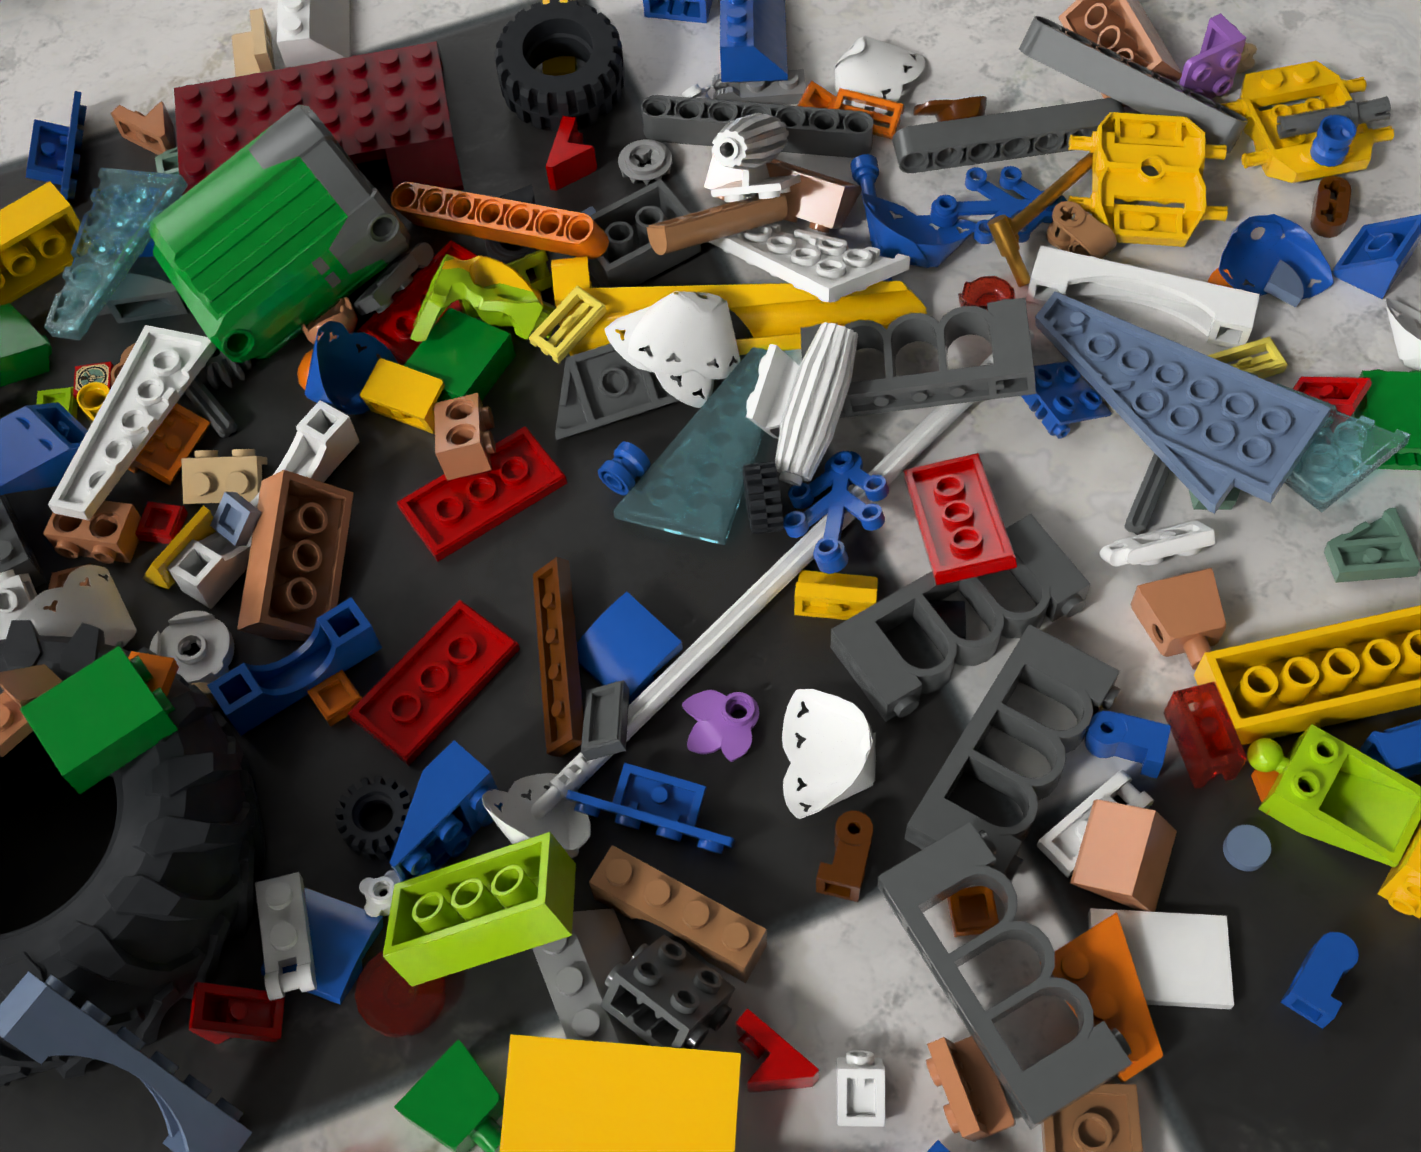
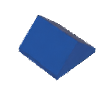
M1421 214L1363 225L1331 271L1334 277L1383 299L1414 253L1421 239Z

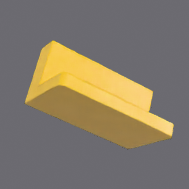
M380 358L359 396L372 412L435 434L433 408L445 384L439 378Z
M802 570L799 572L798 582H796L794 615L848 620L876 603L878 578Z

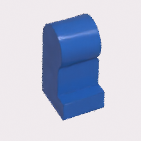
M1100 711L1092 716L1084 737V743L1087 750L1098 758L1116 756L1141 763L1140 774L1157 779L1164 762L1171 725L1123 713Z
M1340 932L1324 934L1309 950L1280 1003L1322 1029L1335 1019L1343 1004L1333 998L1331 994L1339 979L1351 970L1358 961L1359 953L1355 942L1349 936Z

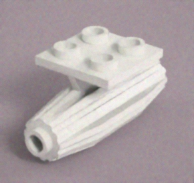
M755 113L730 121L723 127L712 142L714 146L711 149L715 155L714 159L716 162H720L721 166L741 170L743 174L742 180L732 181L711 189L712 197L724 196L725 202L746 200V197L757 195V193L759 199L780 197L781 193L790 192V186L801 182L800 174L770 177L766 163L777 158L788 142L787 136H789V131L786 130V124L781 122V119L768 114Z
M822 323L800 366L774 344L769 345L767 354L760 361L758 369L759 378L755 390L749 395L747 400L746 418L773 438L778 439L775 466L777 472L780 473L779 480L785 483L801 486L802 481H811L833 439L852 380L858 334L852 329L835 323Z

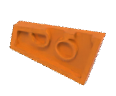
M1117 912L1054 951L1055 968L1051 977L1064 978L1076 984L1088 996L1093 1008V1027L1104 1021L1110 1030L1118 1029L1127 1041L1132 1052L1128 1055L1132 1064L1124 1072L1117 1075L1122 1084L1164 1056ZM1067 1002L1073 1013L1076 1015L1074 1008Z

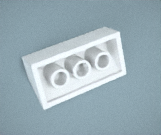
M278 0L277 44L285 67L351 57V0Z

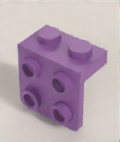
M1221 13L1209 19L1200 54L1187 60L1179 83L1209 99L1222 96L1231 90L1246 41V37Z

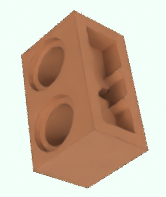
M474 393L435 403V454L447 480L492 470L491 454L496 453V446L489 429L495 427L490 407H483L479 394Z
M104 500L89 521L52 512L43 534L53 545L54 550L64 557H90L107 564L114 563V561L130 563L139 542L135 532L141 516L133 504Z

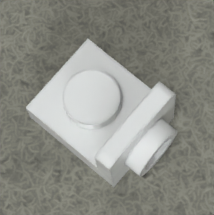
M863 1050L849 1051L846 1053V1057H837V1125L885 1127V1067L882 1058H874V1053Z

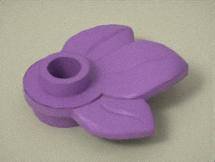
M706 690L692 695L682 703L683 709L698 721L688 738L687 748L689 751L698 754H710L721 749L724 756L730 762L741 758L748 752L752 744L751 729L759 719V707L753 697L743 692H734L725 696L715 690ZM736 710H743L746 713L743 718L739 719L731 716Z

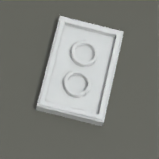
M1090 908L1088 912L1089 929L1117 912L1147 1005L1231 1009L1234 1006L1227 916Z

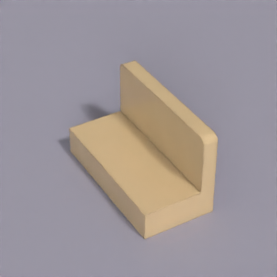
M262 8L249 10L250 32L232 35L235 77L275 70L271 32Z

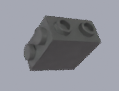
M664 934L650 946L646 943L642 944L627 964L619 962L611 970L604 983L608 990L600 1006L651 1046L698 1049L707 1037L709 1029L711 1028L715 1032L718 1031L729 1017L732 1008L727 1004L735 987L723 979L718 972L707 967L687 952L681 944L671 940Z

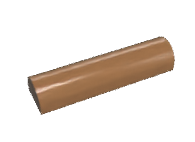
M783 193L780 194V197L759 199V196L756 195L746 198V200L723 204L648 225L649 227H646L649 242L658 255H664L783 221L788 211L787 199Z

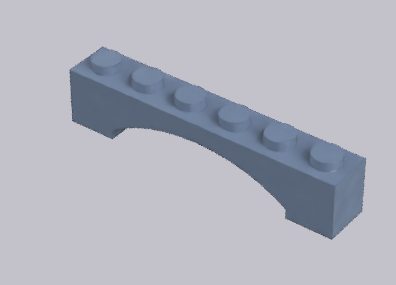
M28 971L0 1004V1036L41 1065L48 1056H81L113 1064L138 1077L151 1092L161 1109L169 1134L163 1144L172 1152H238L252 1134L249 1129L238 1122L243 1112L222 1097L216 1104L209 1101L207 1097L212 1090L189 1074L184 1081L174 1076L180 1067L157 1050L151 1058L140 1051L146 1042L124 1026L117 1033L111 1031L106 1027L111 1017L88 1000L81 1008L70 1001L76 992L52 974L43 982Z

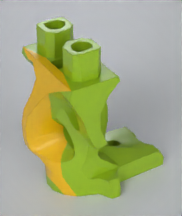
M446 254L433 276L428 292L413 323L414 329L410 339L416 342L426 341L441 314L451 303L458 299L468 300L480 318L486 323L494 326H512L516 335L527 340L531 332L535 331L556 307L542 301L541 291L538 288H532L515 269L503 262L482 255L469 260H460ZM553 330L546 336L547 338H550Z

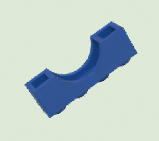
M351 597L316 618L315 627L309 638L287 657L266 665L256 666L243 663L207 686L240 736L308 695L307 691L340 670L345 672L380 650L382 646L373 627Z

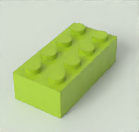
M547 832L394 884L383 957L413 987L572 936L576 863L553 834Z

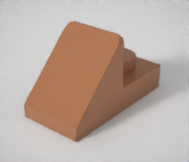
M162 101L146 116L139 111L133 112L121 105L111 112L123 138L157 155L175 148L173 123Z
M45 664L0 672V687L4 690L0 694L1 757H4L33 732L20 708L62 682Z

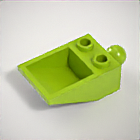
M1313 724L1294 742L1287 757L1283 756L1281 746L1270 738H1260L1250 744L1247 751L1250 765L1260 772L1276 771L1279 773L1267 797L1260 804L1259 810L1303 835L1391 867H1396L1399 864L1421 820L1420 785ZM1307 784L1310 792H1304L1301 789Z

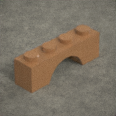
M613 845L589 881L595 900L610 908H614L615 911L631 920L635 918L643 919L666 929L693 947L708 963L744 983L747 982L767 947V929Z

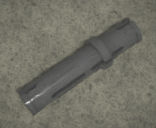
M1387 96L1357 103L1355 100H1349L1341 106L1294 115L1278 116L1277 123L1280 124H1277V133L1280 139L1317 132L1320 122L1330 115L1345 116L1353 121L1356 128L1358 124L1388 120L1391 114L1386 112L1391 111L1390 101Z

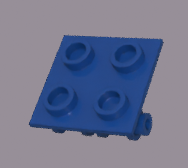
M1069 361L1034 366L1036 394L1021 396L1030 410L1036 411L1035 416L1037 419H1043L1042 424L1048 430V433L1051 436L1056 435L1058 439L1065 437L1070 432L1068 427L1070 423L1108 417L1112 414L1102 402L1101 396L1089 386Z

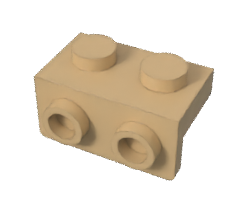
M233 449L232 457H218V450L194 451L195 458H181L183 504L220 503L224 492H237L248 502H251L260 492L262 465H267V457L255 456V449Z

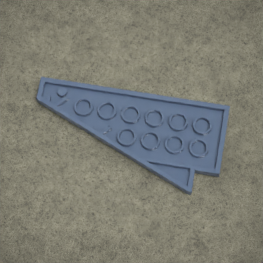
M1056 291L1035 316L1036 327L1195 497L1214 514L1233 487L1271 503L1329 418L1331 408Z

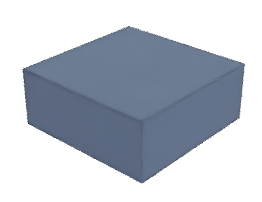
M224 492L210 526L233 545L247 546L261 511L237 492Z

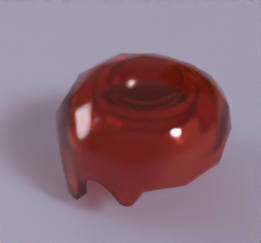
M995 275L979 277L972 282L966 281L962 293H958L960 307L977 306L988 311L987 303L1015 299V290L1006 280Z

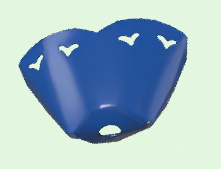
M861 193L880 250L887 258L893 259L897 254L910 256V265L923 268L938 267L974 233L976 223L969 220L958 219L951 227H940L938 230H935L933 226L929 225L932 223L930 215L916 216L901 205L873 195ZM868 203H870L872 206L877 205L879 208H876L873 211L871 206L868 205ZM890 211L895 215H901L903 218L894 219ZM956 227L969 230L959 234L958 229H956Z
M1275 214L1249 217L1234 228L1222 253L1219 265L1220 274L1234 289L1257 293L1260 296L1268 294L1263 289L1279 260L1292 267L1300 277L1304 289L1302 299L1313 297L1334 283L1330 265L1312 236L1300 225ZM1255 228H1265V232L1260 239L1254 240L1251 238V232ZM1227 269H1228V271H1229L1231 277L1229 276L1228 273L1224 272V270H1227ZM1245 279L1248 280V282H1250L1251 284H1253L1254 287L1250 286L1249 284L1243 285ZM1310 279L1322 281L1320 283H1314V285L1310 288L1308 287V285L1310 284Z
M328 321L317 332L304 394L308 399L316 403L321 400L344 414H363L370 409L359 395L377 363L376 354H379L385 360L397 364L398 362L392 352L375 337L363 332L349 334L345 326L340 322ZM332 332V335H337V338L330 341V333ZM356 344H360L361 347L367 346V348L358 353Z

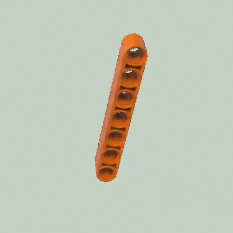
M413 182L399 184L391 195V205L411 223L421 227L576 257L588 256V259L600 257L605 253L609 245V238L606 232L585 213Z

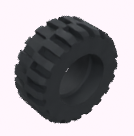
M550 0V3L543 5L541 2L532 4L530 10L525 11L523 9L515 15V21L509 20L502 29L503 33L498 36L496 42L497 50L495 51V63L500 89L508 108L512 112L517 113V117L525 123L532 121L533 127L542 130L545 127H549L552 132H557L563 116L576 117L577 127L580 130L581 125L587 123L590 126L598 122V116L602 115L605 117L613 109L612 104L615 105L622 95L621 89L624 87L625 82L622 42L616 27L611 24L610 19L601 12L597 14V10L587 4L584 7L580 6L579 2L575 0H568L567 3L560 2V0ZM559 56H572L586 62L577 71L560 76L546 75L535 70L544 61Z

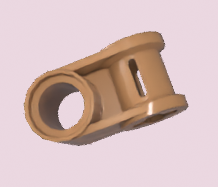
M1064 201L1055 206L1052 213L1053 222L1048 226L1046 232L1047 241L1052 246L1063 251L1094 256L1099 259H1103L1116 247L1117 240L1113 231L1107 225L1091 216L1079 204ZM1073 213H1074V214H1075L1074 220H1071L1072 215H1073Z

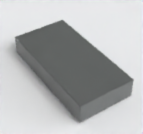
M624 680L586 690L581 753L587 761L626 751L629 688Z

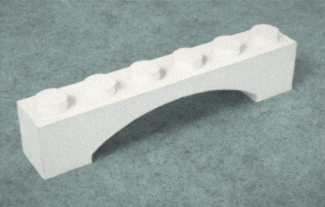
M1040 245L1030 278L1026 301L1044 305L1056 291L1077 301L1107 299L1138 303L1165 311L1186 321L1208 337L1206 343L1233 348L1247 343L1253 328L1260 294Z
M320 400L296 426V436L274 474L287 470L324 483L360 442L350 417ZM259 493L250 502L256 508L258 505ZM217 531L203 540L196 541L193 539L172 561L167 570L184 593L212 609L247 569L253 533L247 546H235Z

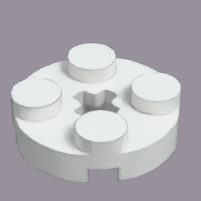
M188 611L174 616L168 620L170 625L161 634L157 631L151 641L150 650L159 656L174 658L179 666L177 673L189 685L197 682L211 683L225 675L229 671L228 666L234 655V640L228 628L223 622L215 619L212 614L206 611ZM192 643H197L199 648H201L197 654L191 657L183 654L184 651L190 650Z

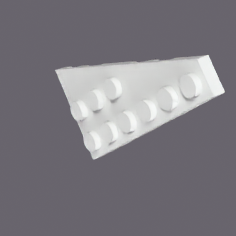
M776 223L709 241L722 248L724 252L731 253L745 260L746 263L769 272L771 276L779 277L793 284L795 288L805 290L818 297L819 300L828 303L836 302L843 296L856 291H863L868 286L908 271L910 265V256L897 254L895 258L891 259L880 256V249L870 246L865 249L847 248V241L800 229H796L794 234L781 232L780 224Z

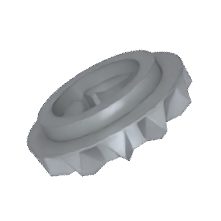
M650 139L637 140L623 148L618 157V165L622 176L629 177L633 184L641 180L646 186L650 180L658 181L662 178V175L670 174V167L673 164L669 148L659 141ZM651 159V164H646L644 167H640V163L644 164L647 162V160L649 161Z

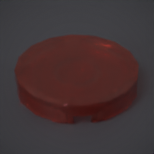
M381 951L367 962L358 977L355 991L358 1012L371 1029L386 1037L398 1038L397 1036H412L421 1033L436 1020L445 1004V978L441 977L412 987L383 957V951Z

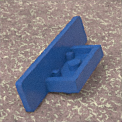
M78 91L74 92L69 127L34 119L25 177L44 182L51 181L53 184L61 185L60 193L66 200L67 198L72 200L75 198L77 180L70 178L71 173L78 175L80 154H75L74 149L81 150L84 130L77 129V124L84 126L87 106L80 105L82 92Z
M628 763L623 765L613 802L568 790L566 799L576 803L574 811L597 818L599 817L600 810L616 815L615 823L638 830L640 829L641 822L658 827L656 835L678 842L681 841L682 835L699 839L697 847L722 854L724 847L734 849L736 842L734 838L696 827L707 790L706 786Z

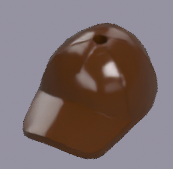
M976 96L957 100H931L924 104L916 105L914 107V115L935 116L937 122L984 116L987 97Z

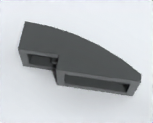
M117 271L71 273L70 297L83 318L112 314L117 323L188 314V307L173 284L140 274Z

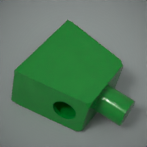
M457 1039L394 1108L408 1122L452 1152H469L475 1144L484 1152H500L502 1127L496 1121L503 1115L504 1100L464 1044Z

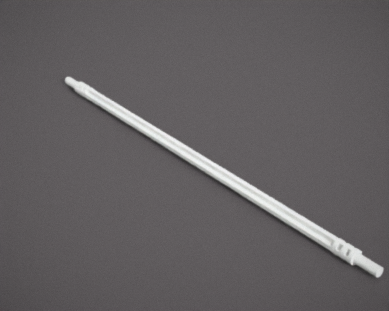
M1029 329V331H1030V339H1031V341H1032V340L1034 339V334H1033V332ZM993 353L979 366L994 364ZM973 402L937 406L868 474L870 476L882 475L886 479L887 485H889ZM855 486L850 491V493L866 505L872 502L866 497L865 491L860 487ZM845 510L842 530L856 518L847 510ZM827 514L629 705L627 741L814 559L815 545L824 537ZM580 752L549 782L550 788L534 802L531 808L533 818L540 820L562 799L567 801L566 795L568 790L576 792L614 754L587 761Z

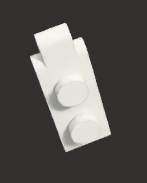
M1195 520L1116 540L1113 544L1106 545L1100 550V557L1114 567L1129 563L1132 565H1156L1162 563L1164 557L1176 554L1180 556L1195 555L1201 552V548L1215 545L1214 529Z

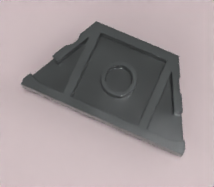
M610 343L566 357L555 438L558 441L680 400L663 389L654 372L634 367ZM670 376L672 380L678 382L679 387L682 386L681 381L676 376Z

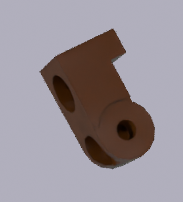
M851 810L843 813L838 818L835 825L834 845L836 851L833 864L820 862L816 878L817 893L854 902L859 901L873 836L872 821L865 813Z

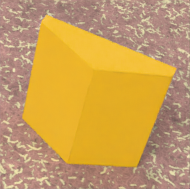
M204 505L152 562L142 579L149 584L167 589L176 582L167 570V567L193 539L200 541L216 532L210 526L213 516L208 508Z

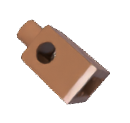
M1212 568L1138 585L1130 604L1160 654L1169 657L1186 653L1193 670L1197 669L1204 653L1211 652V646L1219 643L1226 629V621Z

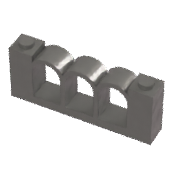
M1026 298L987 303L988 311L977 306H962L945 314L940 322L924 313H910L898 317L890 323L887 329L872 320H857L846 324V328L852 329L858 334L856 350L874 348L884 354L886 378L851 382L839 418L1036 394ZM821 324L801 328L802 360ZM978 335L984 337L991 345L994 364L948 370V348L954 340L961 336ZM915 341H922L932 344L938 350L939 371L896 376V355L905 345Z
M1032 514L1005 529L1017 564V568L1008 570L1033 599L1036 605L1034 609L1027 612L1006 610L994 599L978 579L982 576L936 586L931 571L831 629L830 648L885 722L895 716L902 718L913 712L919 705L921 694H929L940 690L949 682L955 663L961 666H976L987 662L996 653L1001 636L1021 638L1029 624L1039 629L1045 615L1051 622H1054L1064 615L1067 618L1074 616L1086 605L1085 599L1090 583ZM959 590L987 625L990 634L979 640H965L958 637L948 628L928 601L943 600ZM913 617L940 651L944 661L930 669H919L911 666L901 657L884 633Z
M1029 624L909 820L905 840L923 850L971 821L977 832L984 830L996 847L997 853L994 855L996 858L994 869L1002 872L1012 882L1023 863V859L1017 855L1022 842L1030 834L1038 811V801L1048 797L1057 787L1066 762V753L1075 750L1084 740L1092 716L1100 712L1102 708L1108 711L1111 709L1121 690L1114 686L1120 671ZM1019 682L1065 705L1073 712L1078 724L1068 730H1054L1008 707L1006 704ZM992 727L1039 751L1048 760L1051 771L1040 778H1028L980 754L978 750ZM964 773L1014 800L1021 808L1024 819L1012 827H999L949 801V798Z
M970 821L879 875L878 888L1031 1130L1124 1072L1132 1064L1128 1057L1132 1052L1118 1029L1110 1030L1104 1021L1093 1027V1008L1088 996L1076 984L1064 978L1051 977L1055 968V952L1049 938L1037 926L1026 921L1014 920L1017 912V894L1012 882L1002 872L994 869L996 861L994 855L997 853V850L989 835L984 830L977 832ZM972 885L985 886L993 890L1001 898L1004 905V918L994 927L953 952L948 953L923 912L961 889ZM1007 939L1020 940L1029 944L1037 952L1040 959L1041 975L1028 986L985 1011L958 967L995 944ZM1043 995L1057 996L1066 1000L1074 1008L1078 1017V1033L1076 1037L1023 1071L994 1026V1023Z

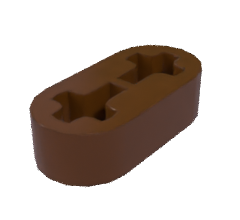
M1338 176L1323 178L1315 193L1310 224L1314 233L1321 237H1337L1341 234L1347 221L1351 185L1344 178ZM1331 192L1335 193L1336 200L1330 199ZM1326 214L1332 215L1331 222L1327 221Z

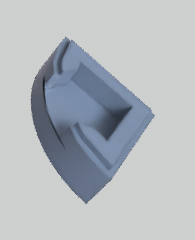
M1279 260L1263 290L1297 307L1304 294L1302 281L1292 267Z

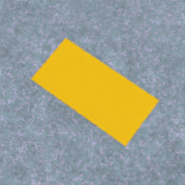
M510 1034L500 1152H735L741 1053Z

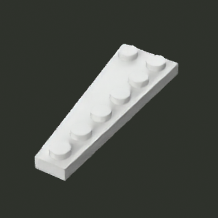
M145 325L48 503L53 513L88 521L92 518L215 352L217 347L208 337Z

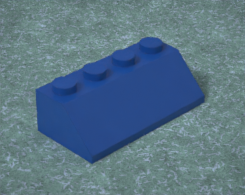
M720 0L721 82L788 80L785 0Z

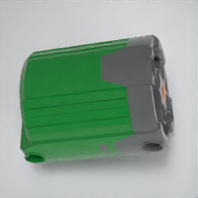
M304 105L295 106L152 219L149 228L150 236L155 242L153 249L154 257L209 340L232 362L240 363L254 357L257 359H268L303 331V324L307 328L309 324L315 322L334 307L341 298L350 296L409 249L411 238L408 229L377 189L372 186L357 168L332 133L309 106Z

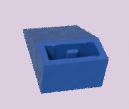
M59 402L27 405L0 419V495L59 485L88 432Z
M455 740L422 771L390 860V865L401 882L440 869L451 857L459 856L467 848L470 838L481 826L486 827L494 821L482 801V796L485 792L493 791V789L498 790L493 776L485 766ZM501 802L499 803V805L494 803V805L501 811V806L503 804Z

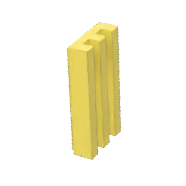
M576 286L530 335V344L534 347H540L545 355H551L553 360L559 364L606 313V306L585 290ZM580 299H582L584 302L576 309V311L572 315H569L566 318V320L562 323V326L553 334V336L548 341H546L544 338L556 327V325L568 314V312L580 301Z
M1270 336L1207 355L1224 363L1240 359L1238 363L1231 364V366L1262 379L1285 372L1288 365ZM1264 351L1269 352L1267 354H1263L1254 358L1251 357V355L1258 354Z

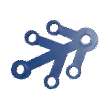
M1007 166L1001 171L999 184L1002 188L1014 190L1026 198L1016 199L988 182L985 170L974 167L966 173L965 186L967 189L977 191L990 200L957 202L950 195H941L931 205L930 220L938 227L947 228L957 222L958 216L995 214L991 219L1000 215H1006L1013 219L1044 191H1040L1022 180L1020 169L1014 166ZM1063 195L1022 229L1024 232H1018L1019 243L1028 241L1031 232L1042 222H1053L1052 213L1055 206L1067 201ZM980 220L976 223L974 239L978 243L990 244L994 241L987 225L990 220Z
M841 451L834 454L826 462L823 474L810 484L793 485L788 491L793 507L804 509L813 503L814 497L832 485L831 492L805 512L793 511L783 518V526L787 535L792 538H798L806 534L811 525L827 514L824 537L816 543L813 552L819 570L827 574L841 571L848 563L847 552L840 541L845 510L860 520L863 528L869 531L877 530L885 523L883 511L878 504L871 503L866 505L848 491L849 486L855 484L865 491L866 497L870 501L883 500L889 494L886 479L882 475L870 476L863 471V461L860 455L853 451Z

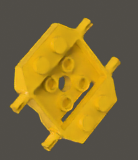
M1318 61L1245 74L1239 99L1221 104L1241 114L1248 120L1243 131L1254 141L1256 152L1242 154L1241 161L1242 165H1244L1243 167L1248 168L1261 165L1266 176L1291 183L1367 169L1371 159L1373 144L1393 140L1394 129H1392L1391 125L1372 129L1368 128L1366 123L1358 124L1355 137L1349 145L1345 160L1341 164L1331 167L1318 164L1310 155V149L1313 140L1317 137V132L1280 139L1277 133V124H1280L1277 123L1278 116L1294 115L1341 106L1346 101L1352 100L1350 93L1364 92L1366 90L1367 83L1364 77L1350 80L1341 79L1339 75ZM1309 98L1305 101V103L1289 106L1285 104H1279ZM1277 104L1272 109L1263 111L1258 109V107Z
M1109 112L1099 124L1097 131L1092 132L1091 137L1070 135L1068 149L1089 151L1093 153L1092 194L1090 198L1069 196L1068 201L1079 204L1086 212L1092 214L1095 219L1107 225L1115 234L1117 243L1185 247L1200 221L1218 220L1225 222L1227 219V206L1207 205L1206 185L1203 179L1205 158L1225 160L1227 146L1206 144L1205 132L1188 117ZM1152 166L1158 171L1159 175L1148 176L1141 168ZM1114 199H1122L1126 202H1134L1136 200L1154 201L1164 205L1184 203V208L1114 204Z

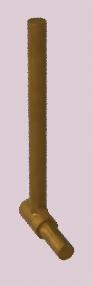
M1089 152L1013 219L1006 215H1000L987 223L1001 256L1007 260L1018 287L1030 283L1029 273L1018 251L1020 249L1018 232L1092 169L1093 153Z

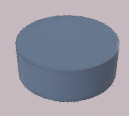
M1239 825L1233 828L1225 838L1223 852L1225 858L1233 867L1242 871H1255L1261 868L1271 854V843L1268 836L1258 827Z

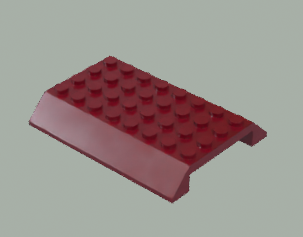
M437 41L174 88L179 184L182 196L297 105L309 106L354 164L387 159L394 189L403 182H413L458 191L464 190L447 102L439 44Z

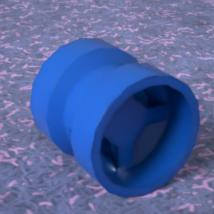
M1341 115L1325 117L1320 122L1317 137L1313 140L1310 149L1312 159L1318 164L1328 167L1341 164L1345 160L1349 145L1356 134L1357 129L1353 121Z
M623 441L614 450V458L605 461L598 469V475L609 489L620 495H627L635 486L636 477L643 476L650 468L651 463L647 455L640 448L632 443Z

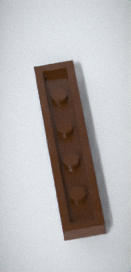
M556 557L533 573L546 752L548 755L561 757L582 744L584 717L570 564L568 560Z

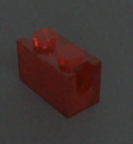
M1215 682L1174 691L1163 713L1168 725H1171V733L1194 788L1205 786L1209 779L1221 773L1225 781L1235 779L1248 758ZM1194 703L1193 707L1195 710L1191 711L1188 704Z

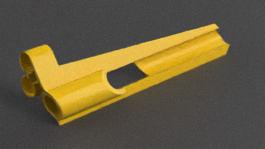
M588 256L551 260L556 307L576 286H579L606 306V313L569 352L570 356L610 344L605 333V328L617 318L652 306L674 291L705 292L720 296V298L726 300L729 309L741 319L753 336V338L736 339L739 355L765 353L768 351L770 344L777 345L783 351L801 349V328L815 326L824 322L845 326L857 320H872L887 329L890 323L900 316L910 313L927 314L926 307L922 301L902 281H881L868 286L863 291L853 292L841 297L836 302L828 303L819 300L818 297L805 290L795 288L791 283L592 288V282L589 278ZM582 299L559 322L560 327L566 318L572 315L584 302ZM616 329L615 331L620 334L621 340L625 339L626 330Z

